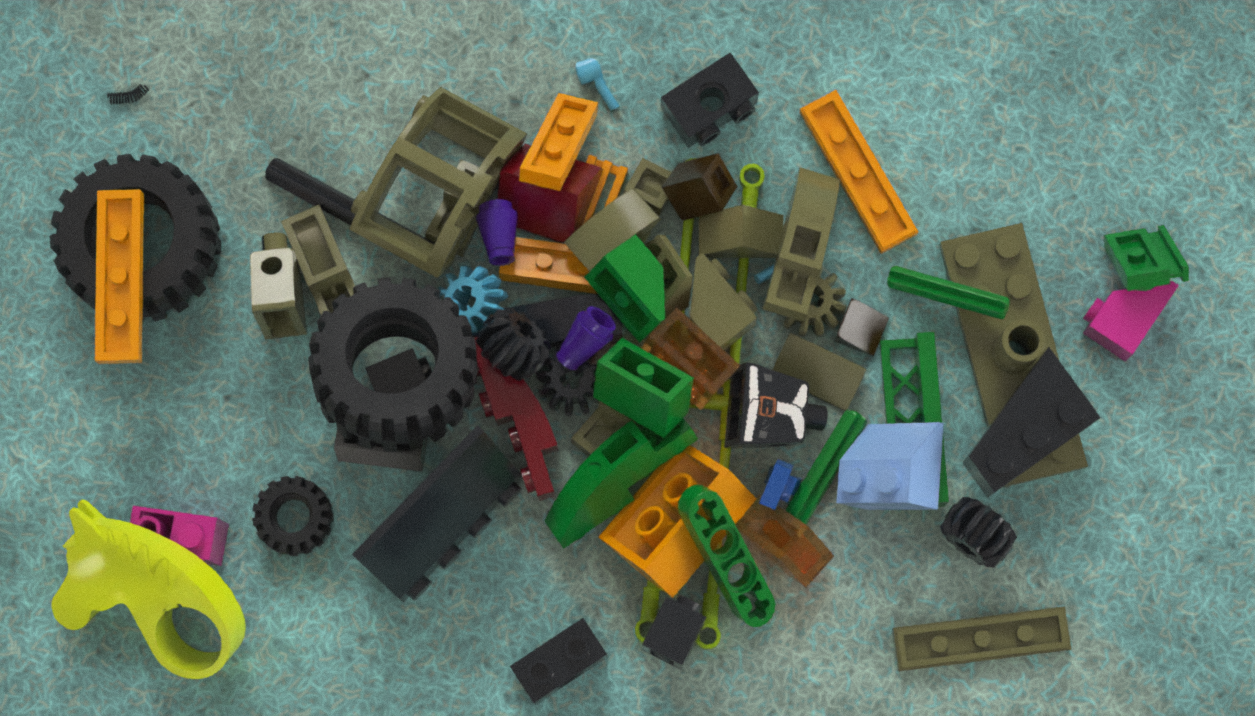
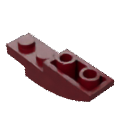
M476 343L477 377L482 376L486 388L485 392L479 393V397L486 418L494 416L498 426L514 421L515 426L508 428V432L515 453L523 451L528 467L520 469L527 493L536 491L539 501L554 497L555 492L543 456L557 452L559 448L541 405L524 379L518 381L513 379L511 375L505 377L496 367L491 368L492 363L482 357L480 354L482 349Z

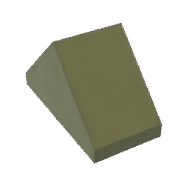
M739 205L723 209L720 212L700 216L699 255L703 252L707 258H776L783 230V215L746 205Z

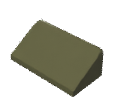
M789 333L772 369L806 381L809 384L810 395L843 411L848 409L866 372L864 367L793 333Z

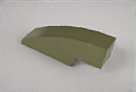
M319 204L282 220L281 223L294 250L306 283L322 315L323 311L334 312L332 301L341 294H345L347 298L354 295L353 287L356 285Z

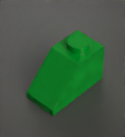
M636 234L603 256L584 277L639 343L665 319L663 266Z

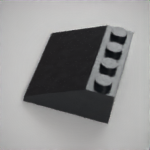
M477 425L352 555L403 603L408 597L415 601L432 584L428 577L439 565L446 569L458 558L462 552L458 547L469 534L476 538L487 528L492 521L488 514L499 503L506 507L521 492L522 488L518 485L523 479L521 473Z

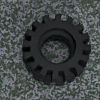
M289 476L280 477L281 481H271L267 484L269 488L265 492L262 490L257 496L260 499L257 504L254 503L252 511L255 512V518H252L253 526L258 531L256 532L257 535L267 546L281 554L298 556L301 553L308 554L313 552L312 549L316 546L320 547L324 543L323 539L325 536H329L331 532L330 525L331 521H333V513L330 500L315 483L305 480L303 477L295 476V478H290ZM299 500L305 503L309 509V521L298 532H286L278 524V511L287 501Z

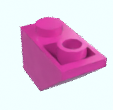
M140 506L132 507L130 523L154 531L178 543L197 555L206 564L222 566L229 528L228 523L217 517Z

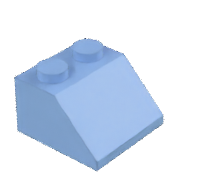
M944 423L868 424L839 461L836 503L865 510H938Z

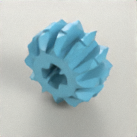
M466 265L460 266L459 277L452 273L445 274L449 286L447 289L444 287H439L438 289L444 299L450 297L459 306V316L464 315L467 317L471 325L472 335L478 337V332L483 327L482 324L491 314L494 315L498 309L504 310L505 308L499 306V302L504 301L509 296L506 291L498 289L502 281L494 274L489 276L488 269L478 266L473 271L472 268ZM470 297L476 298L473 307L468 305Z

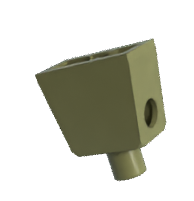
M277 232L265 234L261 237L262 251L250 253L252 313L265 340L307 335L301 268L294 250L288 248L287 236L285 234Z

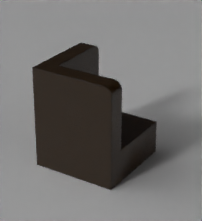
M719 153L679 163L663 184L662 189L681 220H688L722 211L738 186Z

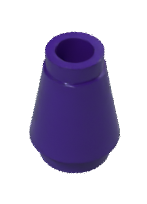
M503 199L482 203L476 216V222L487 255L489 256V263L495 266L508 265L515 260L518 213L513 209L510 201Z
M594 306L588 307L586 311L578 312L560 350L556 354L560 363L570 370H577L580 365L612 341L613 331L616 329L613 319L606 312Z

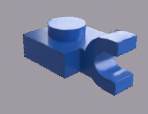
M777 459L775 466H770L764 480L766 487L760 499V504L775 510L779 500L788 503L790 496L795 495L802 478L795 475L790 476L794 465Z

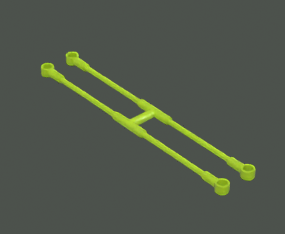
M757 164L745 165L739 175V181L742 186L741 205L757 208L759 189L763 185L765 178L763 169ZM749 171H754L759 175L760 179L758 182L751 184L744 179V175ZM694 218L683 220L680 258L688 270ZM739 258L736 293H739L741 290L746 293L749 258ZM685 310L673 319L670 359L666 360L667 363L681 371L683 361L680 360ZM742 337L730 346L729 364L725 366L723 394L692 391L689 408L721 411L718 440L721 441L719 464L727 469L730 466L731 449L724 448L731 368L739 365ZM722 541L717 545L715 550L722 547ZM710 570L708 573L707 593H703L701 613L706 617V621L702 630L712 629L716 634V640L714 643L707 645L701 642L700 636H698L696 643L705 650L715 648L721 639V633L717 627L720 594H717L718 585ZM648 580L647 586L643 587L640 620L635 626V635L642 643L645 638L639 633L640 626L646 622L653 624L659 608L660 589Z

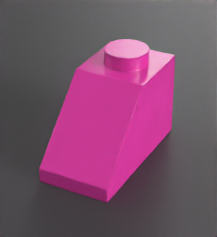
M1170 281V284L1155 286L1147 291H1127V289L1112 291L1105 301L1097 297L1083 317L1084 320L1089 322L1083 334L1123 361H1126L1133 355L1179 285Z

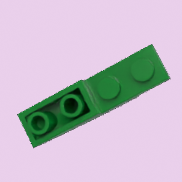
M684 418L665 438L646 427L639 430L632 420L612 434L594 450L571 476L557 496L545 519V523L564 549L574 541L581 539L587 532L634 501L627 488L647 477L653 470L672 457L683 452L685 448L698 440L696 434Z

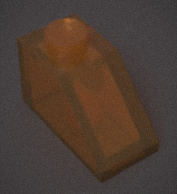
M760 494L735 525L738 531L778 568L806 588L831 561L834 555L810 527L778 505L774 510L760 504L759 502L762 494Z

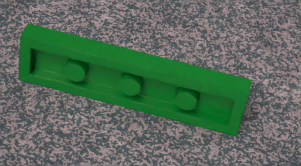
M934 332L917 333L915 338L880 340L886 424L896 423L895 417L902 423H912L918 415L920 416V423H942ZM914 348L915 366L904 378L891 366L890 350ZM915 373L917 380V388L909 382L910 378ZM892 376L900 382V384L894 390L892 385ZM903 386L918 397L919 408L909 419L894 408V397ZM944 438L942 440L938 507H944L949 502Z

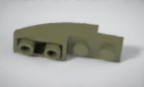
M799 168L763 305L764 310L804 322L824 260L838 197L840 179L805 168Z

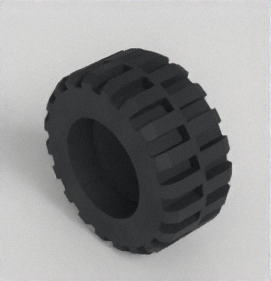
M131 154L117 155V164L110 165L106 159L94 164L96 171L89 176L82 171L73 179L78 184L71 193L65 189L58 199L64 205L62 212H53L50 223L56 229V234L49 236L50 249L57 254L53 261L58 272L65 277V283L82 300L95 309L97 191L140 189L144 193V204L159 206L169 214L174 224L173 240L168 252L158 264L143 272L142 323L144 317H151L154 321H159L167 318L166 311L175 308L180 313L189 307L185 300L193 293L200 297L206 290L203 281L206 276L214 277L218 267L214 261V256L221 254V240L217 236V232L220 230L219 222L211 209V204L198 185L188 174L184 175L176 165L168 161L161 164L155 156L144 154L140 157V161L135 160Z
M390 277L378 279L377 286L368 288L365 282L354 286V295L347 298L345 294H341L332 301L333 313L323 311L317 321L319 332L316 331L311 335L309 343L311 356L308 357L309 370L315 397L321 405L322 414L329 423L336 422L338 433L346 439H351L356 435L358 436L359 446L371 450L374 448L375 443L383 444L384 452H397V445L409 444L411 451L423 448L422 440L427 437H431L434 442L438 441L446 435L445 426L447 424L451 427H456L463 419V407H470L474 398V385L477 384V353L475 338L472 337L471 325L467 317L464 315L459 316V306L450 297H446L441 301L439 289L429 284L425 285L424 289L417 288L416 280L403 278L402 284H391ZM388 337L413 339L427 347L435 358V367L423 383L409 391L396 394L376 392L362 385L354 377L353 364L358 355L368 345Z

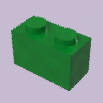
M621 338L597 361L593 398L665 438L689 412L694 377Z

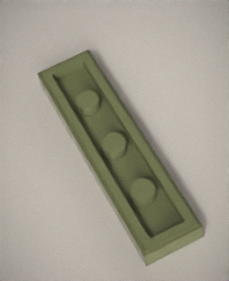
M1065 606L892 628L898 672L1072 650Z

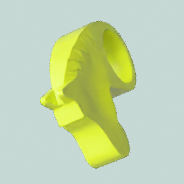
M84 499L79 501L78 508L73 507L69 511L75 533L63 545L67 550L68 573L52 599L51 608L54 618L65 628L78 630L86 626L99 611L108 610L117 604H124L133 615L153 655L168 671L187 679H203L217 673L240 647L246 630L244 614L228 585L202 559L178 543L139 525L106 518L88 501ZM178 604H181L182 607L198 610L210 618L219 631L221 651L203 652L186 644L175 630L172 620L173 609L178 608Z

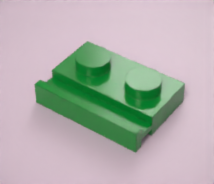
M1164 225L1158 226L1157 232L1148 233L1146 228L1104 235L1105 251L1127 291L1151 290L1155 286L1170 284V278L1180 277L1182 282L1189 281V266Z

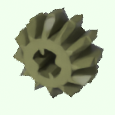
M822 267L813 291V295L816 294L819 297L817 306L820 307L817 308L811 304L804 322L787 317L783 324L786 329H789L796 322L801 323L798 335L801 337H805L808 325L813 326L817 337L822 336L824 333L822 321L828 327L836 328L838 320L834 314H844L846 310V305L836 301L845 296V288L837 287L831 289L838 277L835 273H832L825 280L820 278L823 271Z

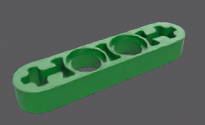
M693 485L687 488L681 494L678 501L679 514L731 611L738 619L751 627H760L766 624L775 612L776 603L723 500L716 492L703 485ZM701 499L705 500L702 503L705 514L712 518L708 521L696 513L699 510L698 502ZM720 530H725L727 536L724 545L717 550H711L710 542L713 535ZM737 563H743L744 572L742 577L734 583H729L728 573L730 569ZM747 592L757 599L754 602L756 609L750 612L752 609L750 600L743 595Z

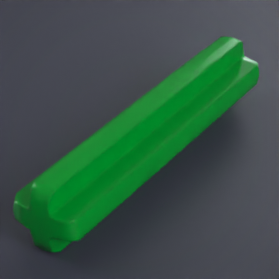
M893 266L887 278V286L892 289L997 319H1004L1010 305V299L1005 296L899 266Z
M849 409L843 413L785 510V515L793 522L800 525H806L839 471L840 459L867 424V419L860 413Z

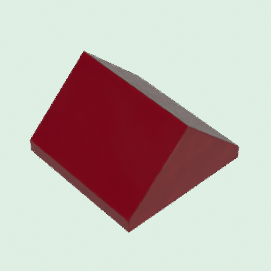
M525 143L500 170L498 199L507 200L512 203L513 209L518 213L517 229L565 244L564 242L582 226L603 169L575 160L560 191L519 181L520 167L531 145Z

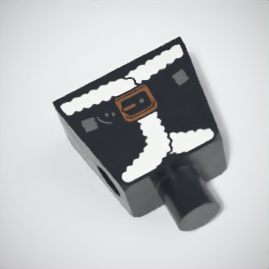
M743 363L731 368L724 448L786 447L803 443L806 429L824 430L828 419L827 407L808 403L809 384L806 381L754 363Z

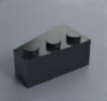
M1048 347L962 463L988 498L1101 417L1050 347Z

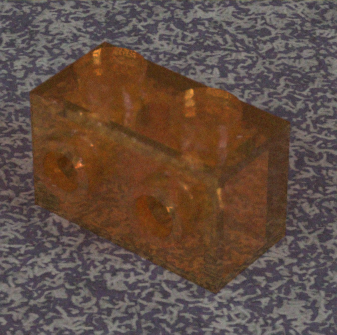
M678 308L649 335L641 347L652 355L694 377L690 405L695 404L700 410L728 383L740 367L730 355Z

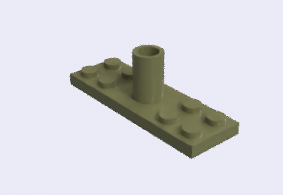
M1022 223L941 241L939 244L949 281L1002 295L1010 299L1009 309L1004 319H997L956 307L987 428L1048 347H1050L1059 360ZM1015 341L1020 343L1024 347L1026 355L1015 353L1010 348L1009 342ZM1076 435L1004 487L1087 468L1088 464L1080 435Z

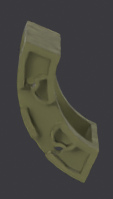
M442 87L438 88L430 97L423 95L413 110L411 120L388 152L367 192L362 190L354 200L351 213L355 214L349 230L438 278L454 263L470 228L476 220L477 215L471 212L472 208L477 206L484 193L491 196L499 184L500 170L522 147L527 133ZM431 130H434L485 159L474 176H471L419 148L418 144ZM402 168L459 198L435 244L424 240L378 214Z

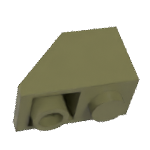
M702 252L696 257L689 326L714 356L718 357L756 326L757 317L754 313L757 311V307L744 291L741 290L739 293H736L729 285L727 280L730 278V275L724 266L716 258L709 261Z

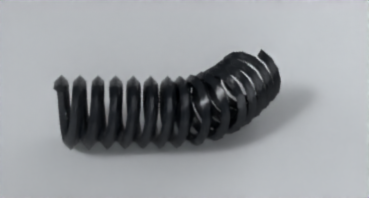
M139 84L137 88L130 92L108 93L107 98L110 96V104L112 105L113 96V104L115 105V96L116 104H118L119 96V104H121L122 95V103L124 104L125 95V103L127 104V101L130 103V95L133 103V97L137 101L135 94L141 99L147 94V91Z

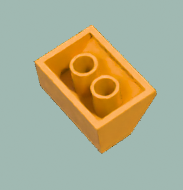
M691 445L659 466L634 494V501L623 507L598 536L599 539L648 581L672 598L704 562L700 551L679 514L678 501L681 494L693 485H703L711 489L721 497L735 524L757 499L729 469ZM701 499L698 502L699 510L696 513L708 521L712 518L705 514L702 508V503L705 500ZM720 530L713 535L710 542L711 550H715L717 545L727 535L725 530Z

